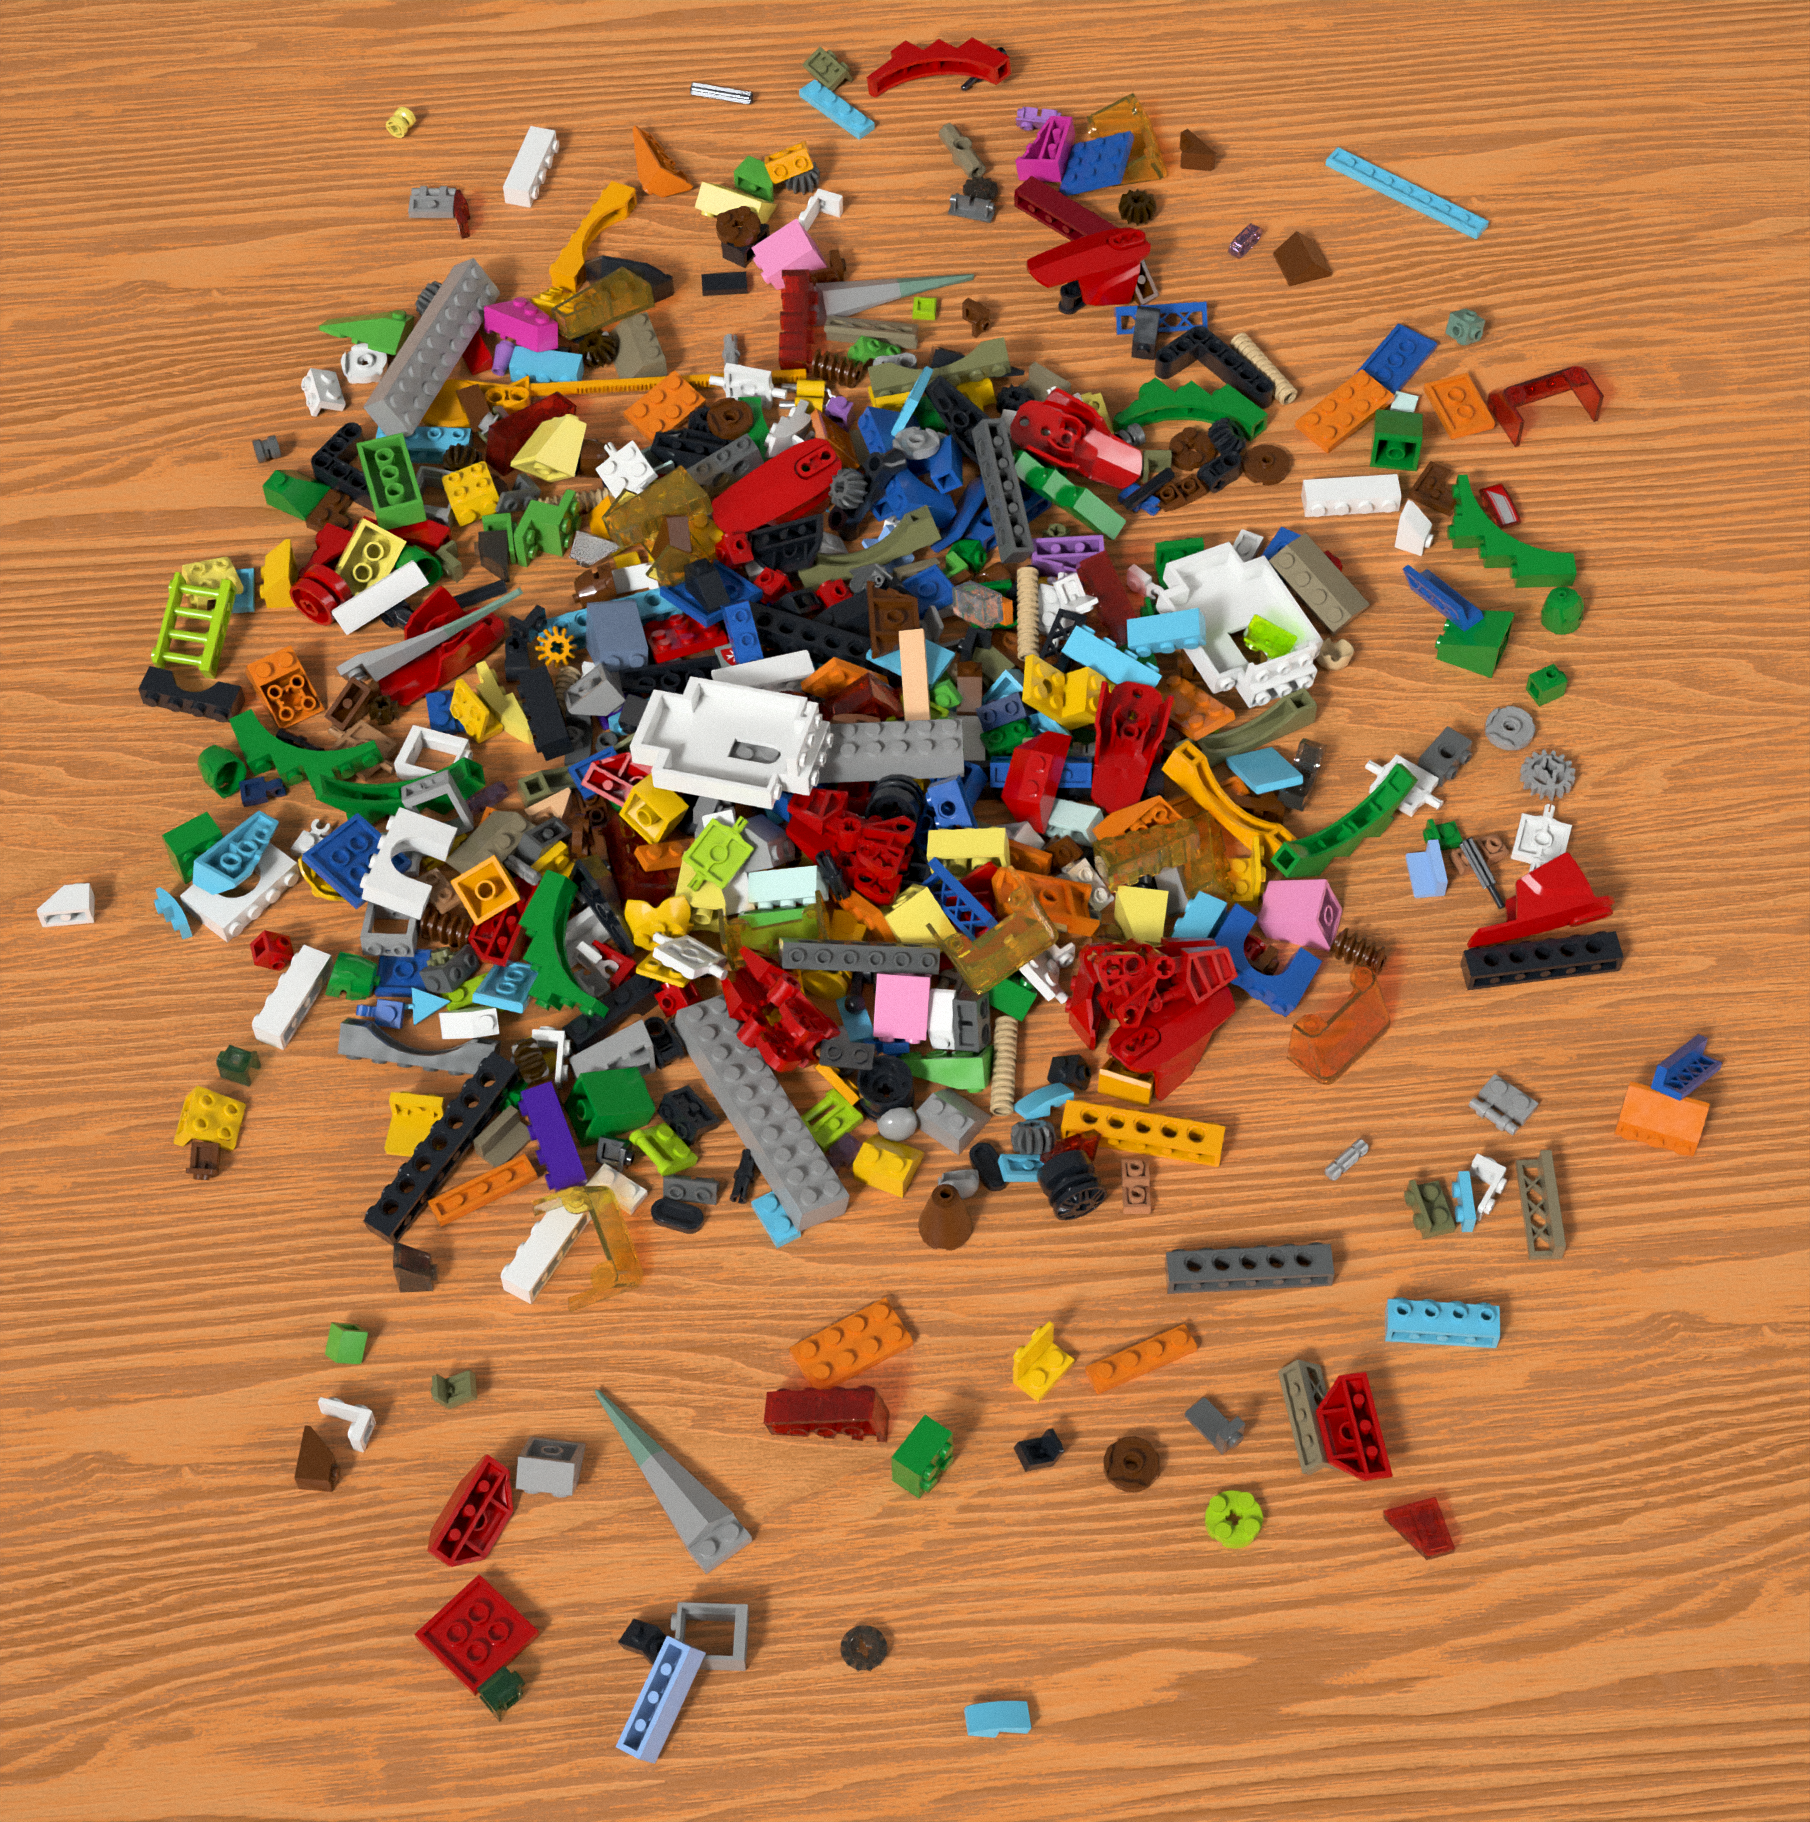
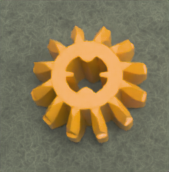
M556 626L552 627V635L547 629H544L543 633L546 638L544 639L540 636L536 638L539 642L543 643L542 646H535V650H543V653L539 654L537 658L542 660L547 657L545 661L546 666H550L553 660L555 668L560 667V660L567 666L569 662L566 656L575 658V654L569 652V649H576L577 645L568 643L574 639V636L568 635L564 638L567 633L565 628L560 631L559 635ZM553 641L561 643L562 647H559L561 649L559 653L551 652L550 647H553L551 646Z

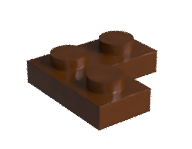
M1430 461L1409 491L1408 498L1450 517L1454 512V506L1457 505L1456 499L1452 498V490L1443 486L1450 478L1451 470Z
M330 489L306 520L307 528L318 532L327 523L352 532L354 525L359 523V521L343 515L352 503L351 497Z

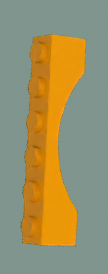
M611 181L607 188L603 189L601 197L592 205L587 217L582 219L580 227L576 233L574 232L571 235L567 246L562 248L556 262L551 264L549 275H551L552 286L577 293L586 280L584 259L590 244L606 228L629 217L637 205L635 188Z
M1189 740L1174 749L1162 767V770L1249 850L1252 849L1253 836H1259V845H1264V861L1262 862L1271 870L1275 869L1276 866L1270 860L1284 841L1298 840L1281 824L1256 818L1235 804L1216 781L1207 757Z

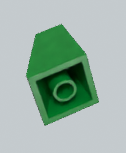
M1376 409L1370 467L1417 472L1422 444L1423 414Z
M1480 610L1484 618L1465 632L1447 618L1443 627L1445 633L1444 635L1439 634L1435 644V648L1438 649L1436 659L1492 678L1508 644L1515 613L1510 611Z
M638 1067L580 1073L564 1103L581 1148L599 1143V1137L602 1134L616 1137L647 1126L656 1110L655 1103L647 1091L645 1079L641 1077Z

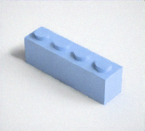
M666 1636L618 1740L617 1748L640 1760L656 1763L706 1654L705 1652L681 1640Z

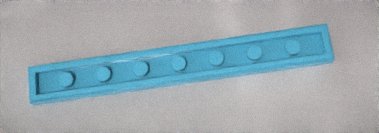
M1339 147L1326 159V166L1476 240L1488 227V220Z

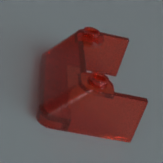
M1580 366L1556 369L1496 388L1489 393L1487 405L1514 447H1518L1525 421L1516 407L1572 390L1593 422H1596L1599 418L1604 395L1586 369Z

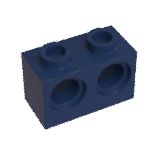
M1023 691L976 708L983 732L1037 714L1038 711L1022 701Z

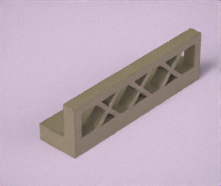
M828 315L824 325V332H827L826 340L856 343L862 335L895 345L899 348L917 349L919 325Z
M1541 1150L1538 1159L1516 1160L1515 1163L1529 1260L1562 1259L1566 1243L1552 1151ZM1523 1168H1537L1538 1177L1534 1181L1530 1180L1524 1175ZM1532 1189L1542 1197V1200L1537 1205L1527 1199V1194ZM1535 1213L1545 1220L1546 1224L1541 1229L1531 1223L1530 1219ZM1540 1237L1549 1244L1550 1251H1535L1534 1242Z
M1297 1359L1280 1369L1278 1375L1302 1474L1311 1475L1324 1467L1340 1471V1469L1328 1464L1316 1416L1318 1405L1315 1403L1314 1397L1320 1405L1327 1394L1321 1367L1318 1364ZM1308 1372L1312 1373L1314 1382L1309 1378Z

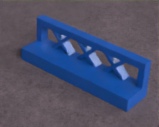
M1207 302L1141 305L1160 308V314H1165L1162 318L1160 317L1159 325L1162 323L1166 327H1160L1159 332L1188 331L1195 326H1203L1208 329ZM1138 306L1114 307L1116 335L1134 334L1135 325L1131 329H1121V317L1131 316L1136 320L1135 316ZM1192 312H1202V325L1193 326L1187 318ZM1176 313L1182 320L1176 327H1170L1164 319L1169 314ZM1180 313H1187V314H1186V316L1184 317V316H1182ZM1185 322L1189 326H1181V324Z
M1410 565L1402 568L1410 589L1464 632L1484 618L1482 612L1430 570L1426 569L1422 573H1418Z
M991 756L990 787H1004L1012 756ZM1066 756L1058 788H1091L1092 756Z
M934 857L927 863L934 873L921 886H926L930 889L940 879L943 881L942 891L931 892L943 912L980 950L1002 927ZM957 896L956 906L946 907L947 897ZM972 911L970 921L960 922L961 912ZM986 926L988 930L976 939L974 937L975 928Z
M1700 1034L1696 1035L1659 1063L1651 1089L1681 1101L1721 1069L1722 1062L1703 1054L1708 1038Z

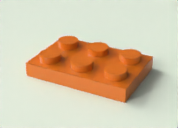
M674 370L625 410L623 415L650 443H653L656 432L677 429L689 419V414L694 412L695 407L702 408L704 404L706 405V399Z
M1468 373L1424 384L1423 390L1451 440L1494 429L1495 421Z
M816 408L810 414L813 423L812 427L816 433L815 437L829 441L842 461V468L857 469L860 464L851 435Z
M833 657L801 682L802 691L853 710L862 707L863 704L889 686L886 676Z

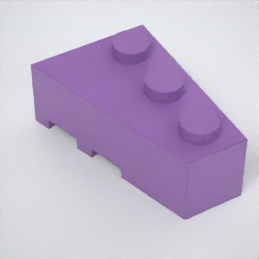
M1103 535L1032 539L1034 552L1030 555L1031 565L1039 568L1040 576L1058 577L1059 572H1064V574L1076 572L1082 586L1106 590L1107 572Z

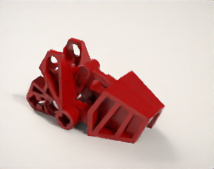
M812 788L809 796L794 793L787 805V811L792 814V818L786 828V835L819 867L820 865L815 859L816 854L823 850L826 855L825 850L829 849L837 866L842 868L844 872L843 878L848 887L854 885L858 891L880 906L892 905L902 885L903 875L898 873L908 870L914 848L909 846L908 843L913 838L916 823L905 815L882 821V818L876 815L871 816L869 819L859 817L858 814L847 811L848 792ZM903 824L907 825L909 829L899 831L896 827ZM869 877L872 881L865 883L860 881L859 878Z
M1134 937L1129 939L1125 945L1119 942L1089 943L1079 952V960L1088 980L1093 984L1100 982L1103 988L1097 999L1108 1019H1117L1120 1027L1123 1029L1139 1028L1146 1008L1156 1013L1162 1009L1164 1003L1171 1000L1176 1001L1182 997L1198 1005L1238 977L1228 947L1217 946L1212 938L1161 937V945L1151 946L1143 940ZM1117 948H1121L1123 952L1113 951ZM1093 951L1096 954H1098V956L1094 957L1091 962L1089 959H1087V957L1092 955ZM1158 978H1168L1173 985L1161 994H1158L1155 987ZM1111 1003L1113 1004L1112 1009L1114 1013H1111L1109 1009ZM1134 1009V1020L1126 1023L1124 1019L1127 1010Z
M743 945L739 952L747 964L741 966L739 970L728 971L727 977L721 980L729 1017L745 1021L736 1034L738 1039L750 1048L757 1047L766 1063L778 1072L793 1071L797 1065L804 1069L817 1064L820 1057H818L813 1047L822 1039L831 1040L834 1037H838L841 1031L837 1024L800 990L801 984L797 980L799 975L790 969L781 968L778 961L758 948ZM777 1006L782 1018L779 1022H775V1025L772 1027L766 1016L770 1015Z

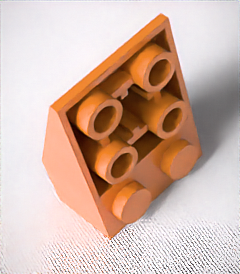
M291 645L246 666L245 673L253 689L278 729H287L325 711Z
M1161 795L1109 814L1092 831L1102 847L1132 873L1189 823Z

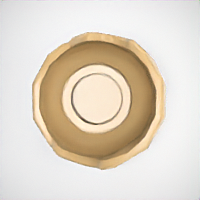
M1328 637L1323 641L1316 660L1319 665L1328 670H1342L1352 658L1354 648L1345 639H1340L1334 643Z

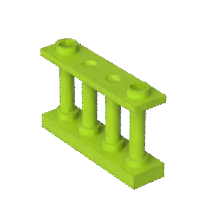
M175 572L174 579L170 581L168 587L169 598L157 645L151 653L152 663L161 669L165 668L166 661L198 666L205 678L215 679L237 588L231 580L222 579L220 587H217V589L186 584V580L180 572ZM183 593L215 598V608L211 611L180 607ZM177 617L210 621L209 632L203 634L174 629ZM172 639L204 643L205 646L204 652L200 656L169 652Z

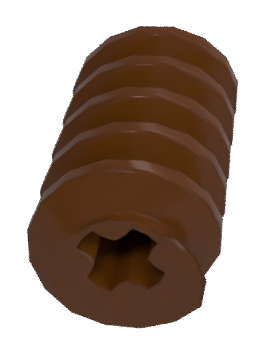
M819 348L816 350L812 360V375L814 378L821 376V379L824 381L829 379L831 383L838 382L840 386L846 384L847 388L852 389L861 377L863 362L860 361L856 367L855 359H851L846 364V356H843L838 361V354L836 353L830 359V352L826 351L821 356V349Z
M426 907L420 922V934L423 939L430 938L433 942L440 941L443 945L449 944L451 947H459V949L470 944L468 936L474 922L469 926V918H464L462 923H460L459 915H455L451 921L450 912H446L443 918H441L442 914L437 909L432 915V907Z
M1346 927L1337 935L1328 954L1332 955L1335 953L1337 960H1341L1344 957V962L1347 965L1354 961L1353 967L1355 969L1363 966L1365 974L1372 971V977L1376 978L1383 969L1387 959L1385 946L1376 951L1375 941L1371 945L1366 946L1367 937L1358 942V933L1355 932L1351 937H1348L1349 928Z

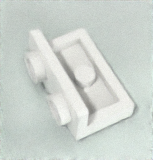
M310 368L306 377L302 379L301 387L304 390L306 404L309 407L311 416L317 417L321 408L343 411L346 404L336 372Z

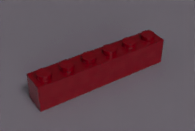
M1030 176L1015 189L1014 206L1071 241L1100 231L1118 228L1033 176Z

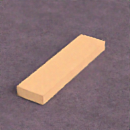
M925 630L899 631L905 721L931 720Z

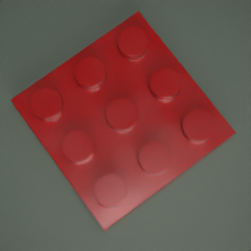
M687 614L672 615L669 619L650 621L642 626L647 646L657 663L728 644L727 636L718 622L706 628Z
M478 1574L414 1635L449 1672L476 1696L539 1636V1631Z

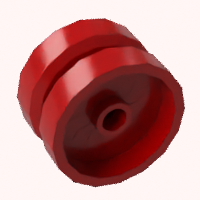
M317 563L311 565L304 573L303 578L298 579L289 591L291 600L300 612L311 621L323 626L330 625L335 620L332 614L333 609L353 598L349 586L340 575L332 569Z

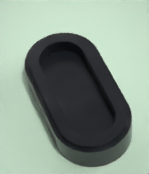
M977 1143L969 1152V1161L973 1169L978 1170L979 1178L988 1190L1001 1191L1005 1189L1009 1182H1004L998 1164L999 1155L996 1150L988 1143Z
M662 1198L655 1201L651 1207L652 1219L659 1226L686 1234H694L700 1231L704 1225L703 1213L696 1206Z

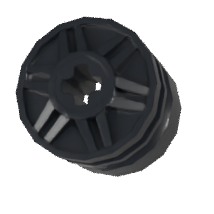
M889 775L881 778L875 784L865 811V819L876 815L881 817L882 821L905 815L915 822L917 826L924 805V796L920 786L911 778L903 775ZM903 824L896 827L899 831L909 829L907 825Z
M895 1056L874 1057L872 1071L860 1070L858 1072L857 1088L860 1098L859 1102L862 1112L869 1120L877 1123L876 1120L880 1119L890 1109L899 1107L914 1108L913 1077L910 1068L903 1060Z
M1071 1150L1061 1153L1048 1160L1037 1172L1036 1179L1043 1193L1048 1197V1203L1059 1220L1067 1221L1082 1217L1095 1210L1107 1197V1191L1101 1183L1100 1177L1095 1174L1093 1163L1088 1154L1083 1150Z

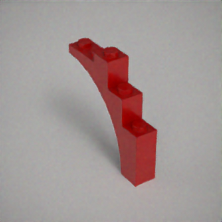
M973 37L958 48L941 39H937L924 50L905 40L891 51L892 58L866 78L869 95L876 98L888 89L904 82L934 75L970 76L997 85L1011 74L1009 56Z
M367 516L363 517L367 521L378 526L377 520H374ZM429 519L386 530L405 540V545H417L428 551L435 558V552L442 545H446L452 540L449 527ZM327 523L322 530L318 531L315 537L317 550L313 552L306 566L300 569L298 579L303 578L308 568L316 563L334 571L358 523L354 525L352 532Z

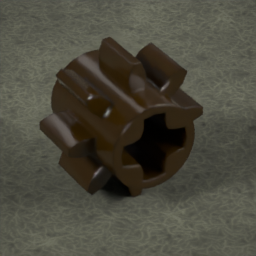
M390 695L377 696L373 702H369L370 719H377L379 726L381 724L391 725L395 718H399L398 701L391 702Z

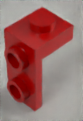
M597 940L591 943V945L598 949L602 956L601 960H612L619 966L618 971L610 979L611 991H614L637 974V963L632 957L618 953L607 943H600Z

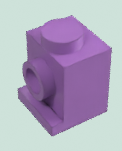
M842 396L831 397L825 409V415L848 433L856 418L853 402L847 401ZM836 417L843 419V423L836 422Z

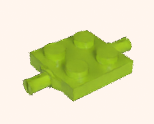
M739 816L732 828L722 825L714 818L710 820L681 858L696 873L687 885L690 889L692 888L696 892L704 880L714 883L722 890L727 887L755 850L740 835L741 831L749 823L746 819Z

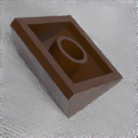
M1297 231L1273 252V256L1289 286L1332 275L1316 242Z

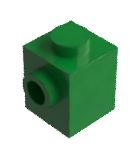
M1552 664L1529 675L1526 691L1540 707L1564 696L1568 680L1564 672L1560 671L1555 664Z

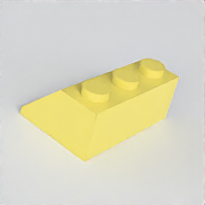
M702 182L695 208L702 210V215L711 218L730 209L748 206L752 212L758 215L761 224L768 221L777 206L775 203L708 182Z
M363 518L358 523L334 572L340 575L347 583L354 597L390 574L406 541Z
M941 828L928 831V862L936 857L958 881L987 862H993L998 868L1005 867L1011 869L1009 840L1005 828H964L956 830ZM940 879L935 884H943V881Z

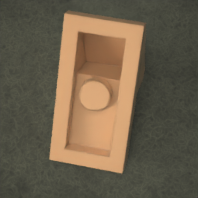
M568 787L524 809L526 819L535 826H538L556 816L567 825L573 807L571 790Z

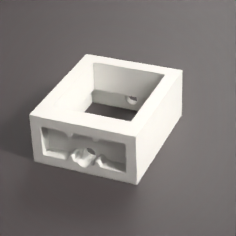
M413 725L394 762L397 778L412 780L437 772L414 766L423 747L456 755L453 763L463 757L472 760L473 751L470 749L469 739Z

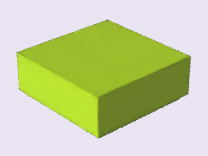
M914 297L912 319L935 320L937 298Z

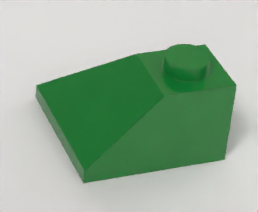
M293 469L275 470L262 485L268 505L305 522L327 492L332 489L331 486Z

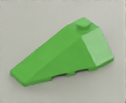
M402 310L334 318L328 319L319 325V331L338 338L350 337L352 338V343H367L368 349L397 355L413 330L414 316L408 315Z
M987 1045L980 1052L957 1050L947 1053L944 1049H935V1051L926 1053L925 1056H922L921 1052L915 1051L903 1053L897 1058L907 1064L912 1076L956 1089H967L969 1093L982 1092L991 1082L994 1045Z

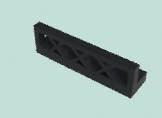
M1059 608L1039 658L1045 660V658L1055 655L1058 662L1052 666L1064 674L1069 673L1074 660L1063 653L1060 655L1059 653L1064 645L1055 647L1052 641L1063 636L1067 642L1076 625L1080 628L1083 624L1087 626V616ZM1062 618L1075 621L1072 626L1063 628L1060 623Z

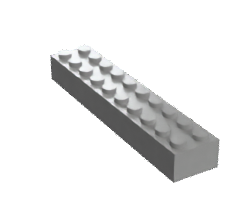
M474 258L454 265L363 407L386 436L403 433L405 438L413 434L483 322L484 306L494 304L501 293Z
M962 718L830 724V733L834 734L833 744L831 748L826 750V762L824 767L819 769L818 783L879 781L881 778L889 775H903L911 779L950 778L959 774L960 777H964ZM735 741L729 757L770 764L776 762L780 758L781 753L774 748Z
M724 994L677 1010L674 1031L681 1039L682 1044L745 1147L750 1149V1155L753 1156L756 1165L797 1232L845 1214L850 1195L758 1048H750L738 1039L736 1034L743 1024L740 1020L729 1017Z

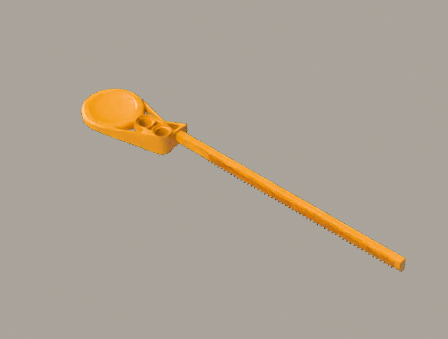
M806 369L771 371L772 384H792L793 382L796 383L798 379L806 380ZM724 373L682 375L681 377L693 388H719V386L710 385L709 379L711 375L724 377ZM528 375L509 385L447 379L421 421L427 427L470 428L466 414L462 411L456 390L479 384L482 393H485V399L490 412H492L493 406H502L512 419L525 417L531 412V397L590 395V393L603 394L607 392L620 393L644 390L646 392V390L650 391L666 376L530 384Z

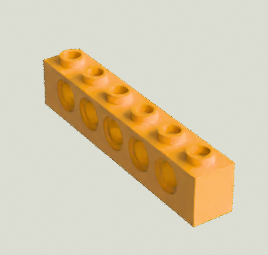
M1066 1100L1060 1140L1219 1167L1226 1126H1220L1214 1122H1196L1189 1118L1167 1117L1161 1113L1149 1114L1139 1112L1136 1109L1114 1108L1108 1104L1096 1105L1083 1100ZM1087 1120H1092V1121H1094L1095 1123L1089 1124V1123H1086L1085 1121H1087ZM1112 1125H1119L1121 1128H1114ZM1144 1129V1130H1147L1148 1132L1142 1133V1132H1139L1138 1130ZM1165 1134H1172L1174 1137H1167ZM1197 1138V1139H1200L1201 1141L1195 1142V1141H1192L1191 1139Z

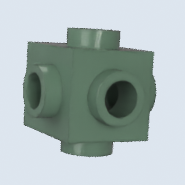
M1466 308L1451 312L1445 333L1454 338L1457 343L1469 345L1480 341L1483 335L1485 320L1479 317L1476 312Z

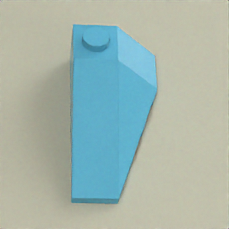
M1006 669L982 697V706L1023 691L1024 674L1019 669ZM1039 711L1037 714L1024 718L1035 737L1046 731L1072 736L1067 728Z
M258 810L194 860L192 884L212 895L237 887L253 873L278 828L279 821Z

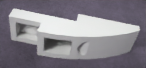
M800 399L797 407L792 406L787 418L782 416L778 424L773 423L764 443V446L767 447L765 457H775L792 447L791 438L793 435L804 439L812 420L811 416L805 413L809 402Z

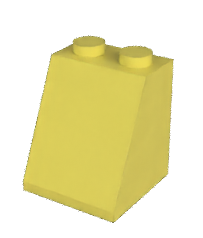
M565 414L563 417H554L551 420L542 422L511 461L510 466L549 483L574 477L587 424L579 421V418L572 414Z
M682 860L675 897L684 895L690 905L691 916L689 923L691 922L694 925L691 932L709 930L718 935L728 936L726 903L722 890L714 883L704 880L696 892H694L687 885L696 873L690 865Z
M912 884L897 895L892 905H883L878 908L897 942L936 944L940 948V953H947L956 946L955 942L960 939V936L926 886Z
M1117 885L1114 919L1117 927L1122 930L1127 940L1135 937L1151 946L1161 945V937L1164 935L1168 891Z

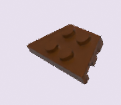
M867 581L866 591L871 658L876 659L900 650L899 631L920 629L917 598L901 594L892 588H888L887 591L874 586L875 582Z

